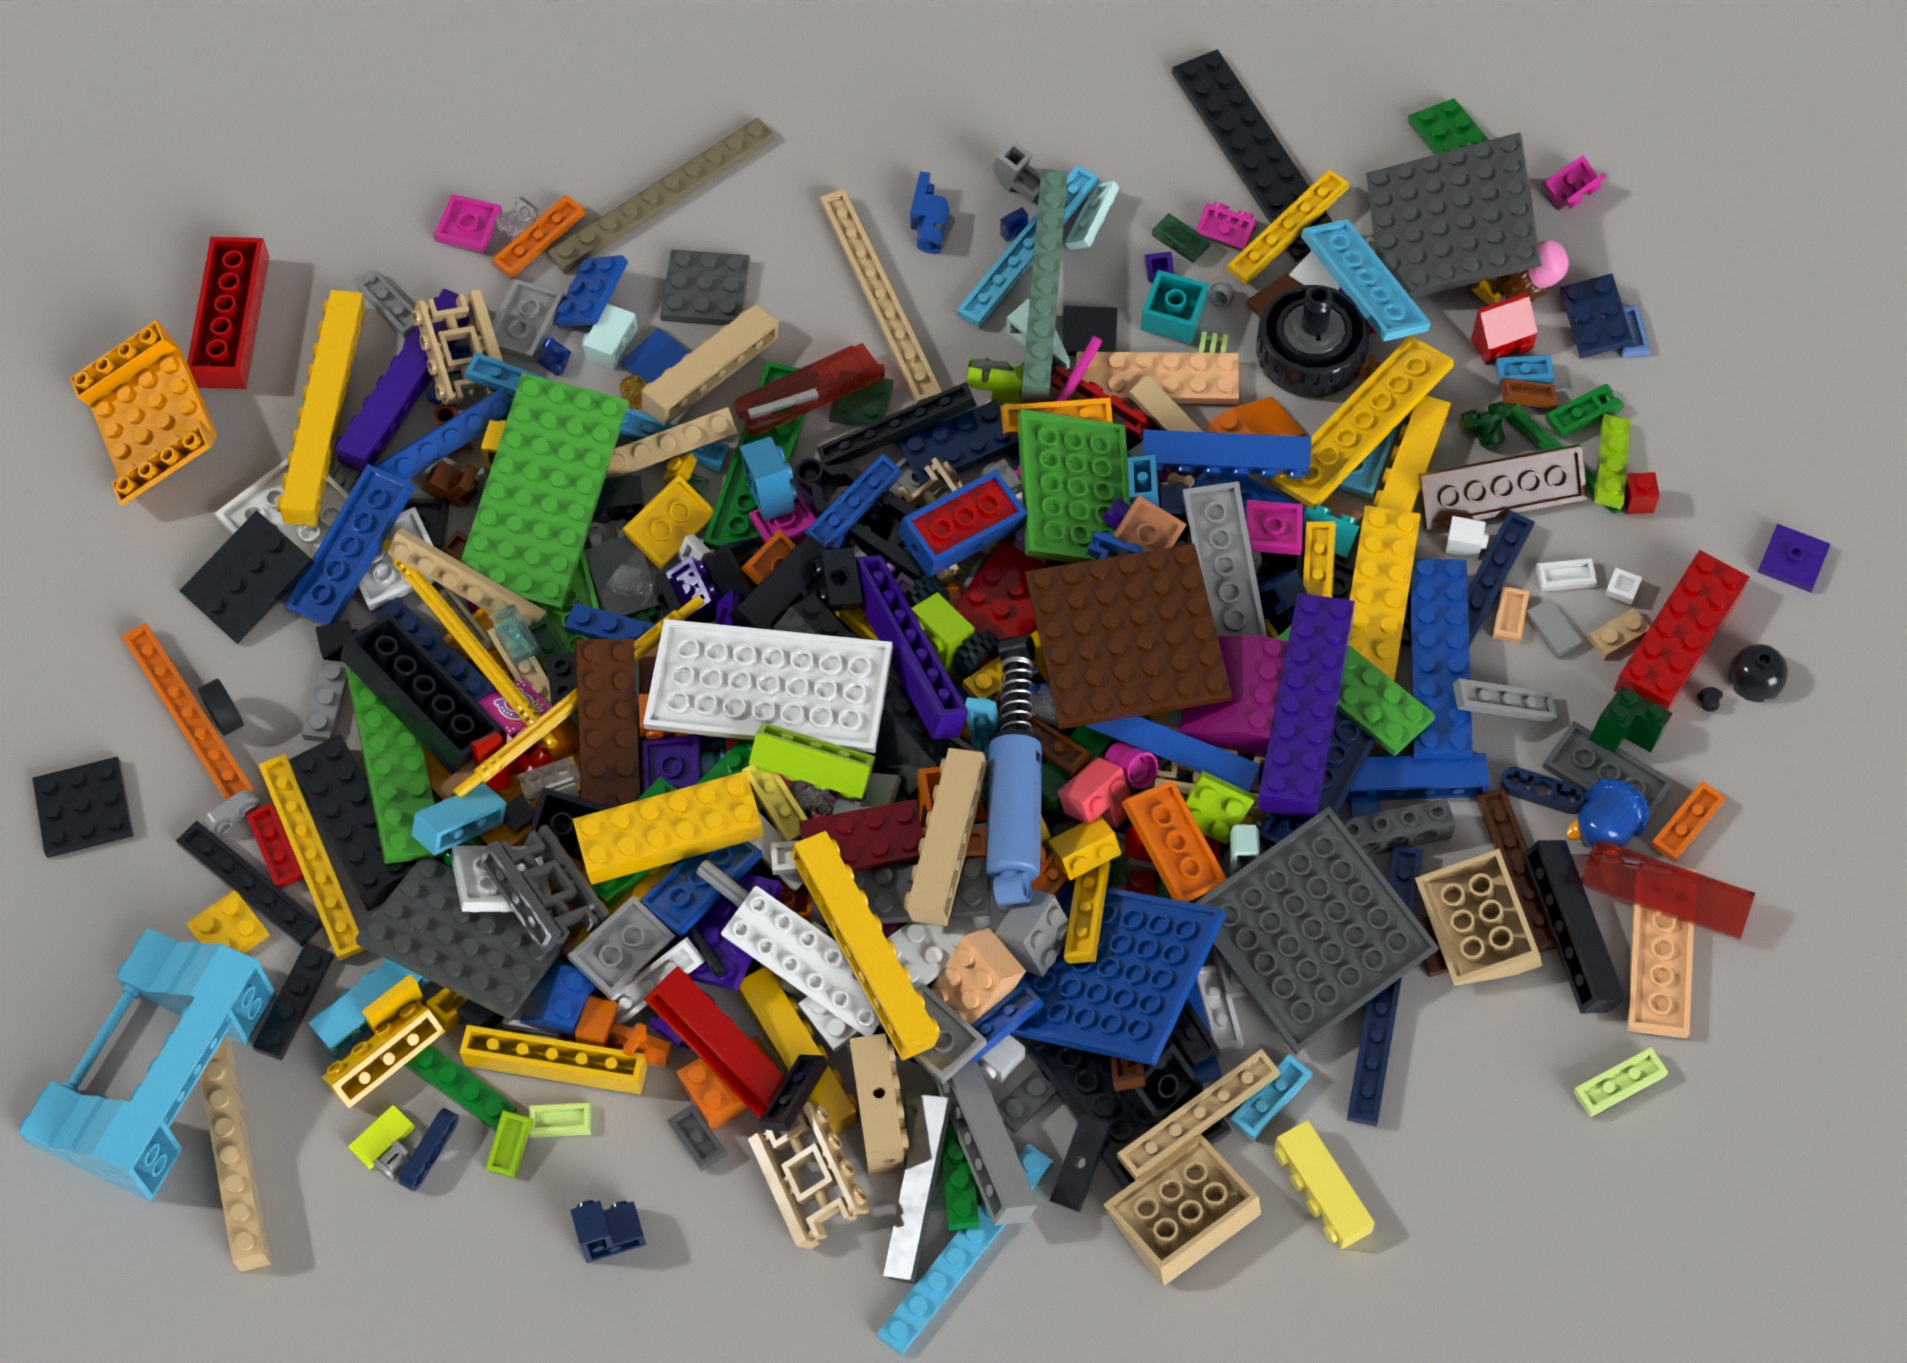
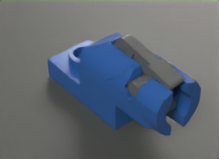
M920 171L910 212L911 229L917 230L918 237L916 242L918 249L925 253L938 254L948 240V236L955 223V218L950 214L946 198L934 195L935 184L931 183L930 173Z

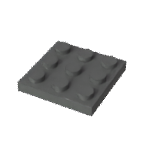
M671 249L660 313L661 321L729 325L743 311L750 255Z

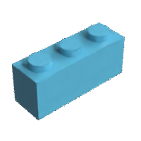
M480 784L461 799L455 795L416 812L412 836L429 852L436 855L503 824L506 802L486 784Z

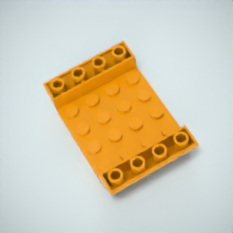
M154 320L69 378L77 399L91 407L118 475V478L111 482L117 500L122 506L211 448L218 436L183 352L157 320Z

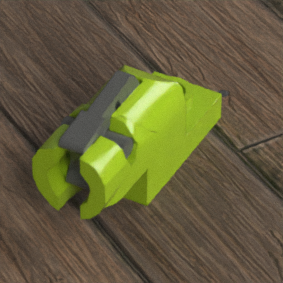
M969 358L966 380L968 386L975 389L992 391L991 401L997 400L1000 403L1020 404L1023 378L1022 365L1009 364L1006 361H996L988 358Z

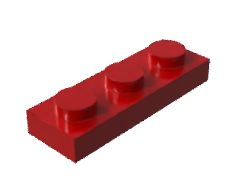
M273 802L246 813L245 815L274 884L281 889L305 879Z

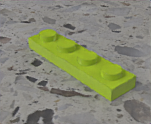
M1604 414L1601 419L1594 503L1618 509H1621L1624 504L1630 419Z

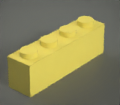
M1307 1120L1278 1136L1275 1142L1274 1155L1281 1166L1286 1165L1292 1174L1290 1179L1298 1192L1303 1191L1308 1199L1306 1203L1311 1214L1315 1218L1319 1217L1325 1226L1323 1230L1327 1239L1332 1244L1336 1243L1339 1249L1342 1250L1372 1233L1375 1225L1374 1220L1310 1122Z

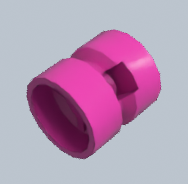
M1125 742L1113 744L1107 750L1104 760L1122 767L1127 784L1138 789L1151 785L1158 773V761L1153 754Z

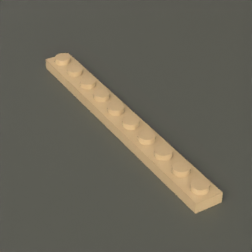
M845 189L821 196V205L915 403L941 393L942 390Z

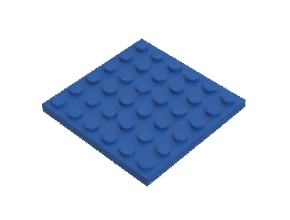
M1069 881L1057 898L1068 921L1075 881ZM1107 887L1096 962L1067 964L1064 959V945L1057 955L1054 964L1049 967L1044 977L1026 971L1017 986L1025 981L1045 1005L1010 1034L1156 1066L1226 917L1224 910Z

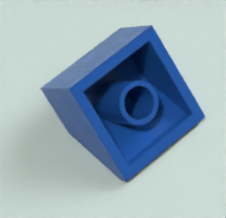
M567 965L550 967L531 992L519 1022L520 1024L576 1041V1027L590 995L595 996L597 987L577 968Z

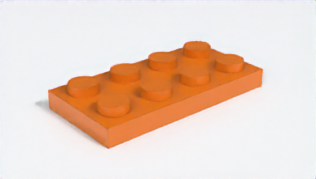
M1174 780L1127 798L1121 803L1173 900L1190 903L1203 897L1227 880Z

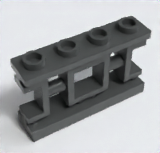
M547 825L541 826L537 833L535 830L531 831L525 841L527 847L513 852L506 841L501 843L495 841L487 845L479 862L542 953L553 950L557 942L559 944L565 942L570 933L566 927L581 922L586 931L590 933L608 919L609 912L606 905L600 901L591 888L589 881L583 877L572 857L567 854L559 843L558 837L552 833ZM542 856L546 863L539 865L535 858ZM523 863L527 870L520 873L516 865ZM549 877L559 893L545 898L534 881ZM572 901L578 907V909L573 911L567 906ZM555 908L559 916L552 919L547 911Z

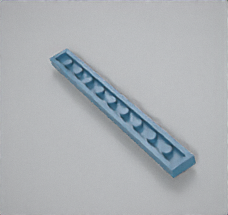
M475 352L465 371V379L495 390L503 387L505 392L511 396H515L522 373L541 378L545 377ZM627 408L619 435L637 441L673 428L676 425L669 423L664 426L654 417ZM717 441L682 455L691 453L697 459L696 464L720 472L729 453L730 445Z

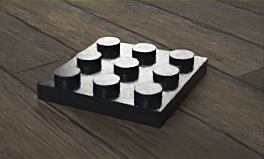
M118 756L32 778L43 848L47 858L134 836L122 766Z

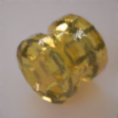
M637 375L627 376L620 383L621 398L628 400V408L640 409L642 407V390L647 385L645 380Z

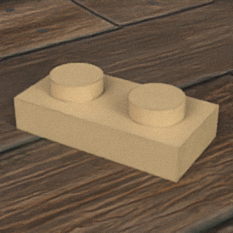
M1633 608L1591 632L1587 640L1600 656L1606 660L1642 639L1650 626L1639 612Z

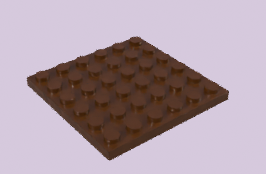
M1195 543L1025 571L1058 729L1231 701L1232 693Z

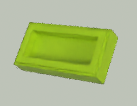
M502 1111L485 1170L512 1178L517 1177L534 1119Z

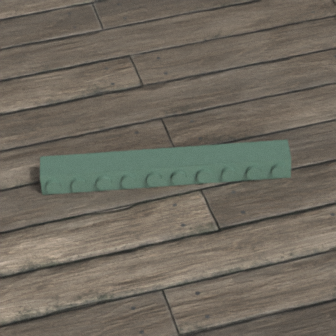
M1041 170L1020 404L1048 402L1068 171Z

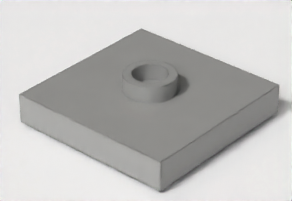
M871 773L862 799L847 798L839 792L832 815L894 803L901 779L898 775Z

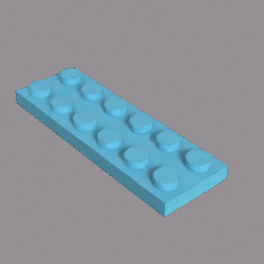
M1348 219L1303 228L1302 239L1342 290L1355 302L1364 318L1383 342L1429 330L1431 322Z

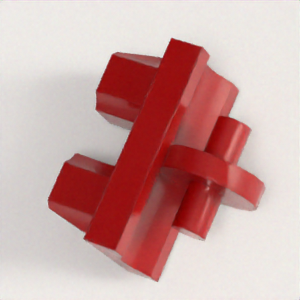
M524 726L516 734H512L510 736L507 733H505L502 736V739L507 744L519 733H521L524 729H526L527 726ZM539 745L533 751L528 748L507 765L509 775L517 774L522 778L526 774H536L539 779L543 780L548 775L545 767L553 757L543 746Z

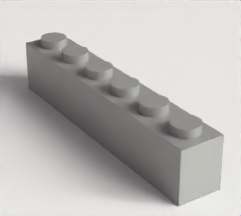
M970 1060L944 1084H941L931 1074L940 1097H948L953 1100L949 1119L994 1226L1026 1222L1038 1206L1037 1198L1032 1191L1025 1169L1021 1165L1014 1149V1143L1004 1126L1003 1118L995 1105L992 1092L983 1077L981 1066L977 1061L974 1063Z

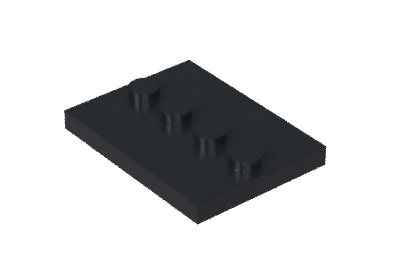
M256 510L179 591L238 644L315 562Z

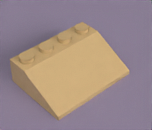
M1500 849L1415 878L1454 986L1514 976L1543 966L1538 948Z
M1201 1133L1103 1204L1105 1210L1142 1262L1163 1286L1261 1215L1259 1196Z

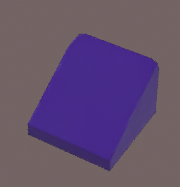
M1172 252L1143 256L1148 281H1154L1158 270L1174 274Z

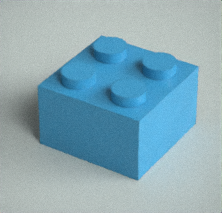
M772 437L739 446L748 487L763 520L767 521L795 512L794 500L798 499L794 484H790L789 480L793 478V473L789 462L784 463L785 456L781 446L776 447Z

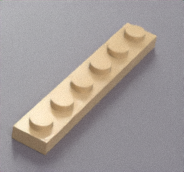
M730 407L614 449L605 478L622 477L738 434L739 432Z
M403 528L396 532L388 551L389 555L505 622L513 618L518 629L531 637L538 633L547 611Z
M1262 1049L1118 1152L1117 1158L1136 1181L1279 1077L1281 1072Z

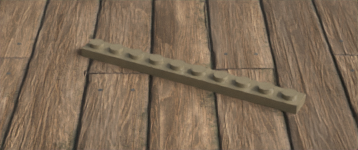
M757 117L548 251L549 258L564 274L581 264L584 259H589L773 141L774 133Z

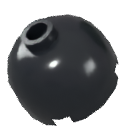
M1754 644L1741 649L1734 657L1729 667L1728 678L1729 680L1731 679L1736 694L1749 701L1764 702L1765 699H1774L1781 693L1786 684L1788 667L1786 660L1778 650L1769 645Z

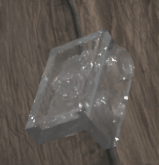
M573 756L517 775L524 797L528 803L539 801L543 787L556 790L574 783L578 787L581 781V776Z

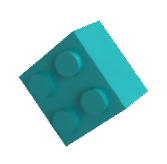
M1158 270L1142 310L1141 331L1192 345L1208 303L1209 284Z

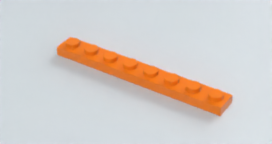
M144 623L122 635L121 637L225 801L247 789L252 790L256 794L148 624Z

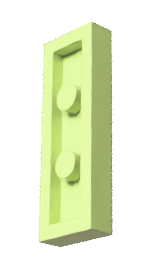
M1652 1047L1579 1085L1574 1089L1573 1093L1589 1117H1592L1666 1077L1668 1070Z

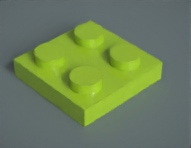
M1202 770L1184 801L1202 834L1227 845L1230 840L1231 829L1234 825H1240L1255 801V794Z

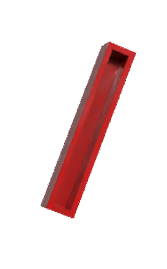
M677 966L644 998L645 1002L760 1119L785 1079V1076L778 1070L776 1064L769 1060L756 1047L755 1043L737 1028L734 1021L714 1004L712 998L705 994L692 981V978Z

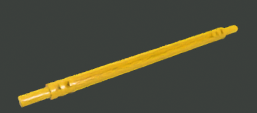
M386 538L382 545L387 553L392 544L390 538ZM389 555L393 559L395 568L416 591L524 724L528 727L541 717L426 577ZM548 732L541 738L549 749L556 747L558 744V740L551 732Z
M699 595L695 596L678 611L673 610L634 642L635 663L659 644L664 619L684 621L705 604L703 599ZM576 689L476 767L474 774L457 786L453 793L461 799L481 782L485 784L545 736V734L577 710Z

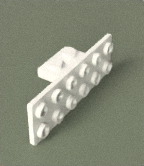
M755 886L721 932L722 936L863 1036L872 1035L880 1025V1020L837 941L826 935L828 931L814 921L812 924L764 890Z

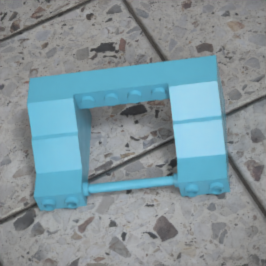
M147 928L144 935L136 940L133 952L128 960L124 961L118 969V976L116 978L122 986L123 994L69 1080L63 1082L62 1085L51 1080L47 1088H44L39 1093L36 1101L37 1104L32 1112L22 1120L18 1133L27 1144L151 1202L183 1150L170 1131V1125L225 1035L227 1034L229 1038L246 1045L275 998L276 993L257 959L223 944H202L197 941L178 942ZM142 997L180 1015L179 1024L174 1031L167 1035L164 1041V1048L158 1058H154L149 1064L148 1074L142 1084H138L133 1090L130 1103L125 1100L105 1099L101 1096L79 1094L77 1088L134 998Z

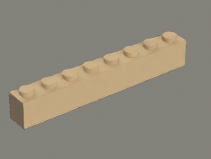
M226 1034L200 1078L232 1261L240 1272L270 1265L271 1262L231 1040Z

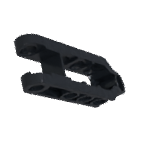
M815 458L803 459L796 467L799 485L813 495L818 516L831 505L829 499L838 487H849L863 473L849 463L828 466ZM890 490L875 503L876 506L902 522L903 517L918 510ZM858 522L845 533L874 554L882 555L884 561L890 563L913 580H921L922 576L927 577L914 556L903 550L906 545L900 536L894 543L890 540L885 541L873 533L868 525L863 526Z

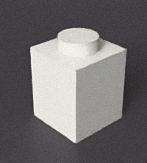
M1452 516L1445 554L1478 560L1480 550H1486L1489 534L1484 533L1486 522Z
M1009 1034L978 1060L982 1073L988 1079L993 1080L995 1078L1002 1084L1025 1059V1047Z

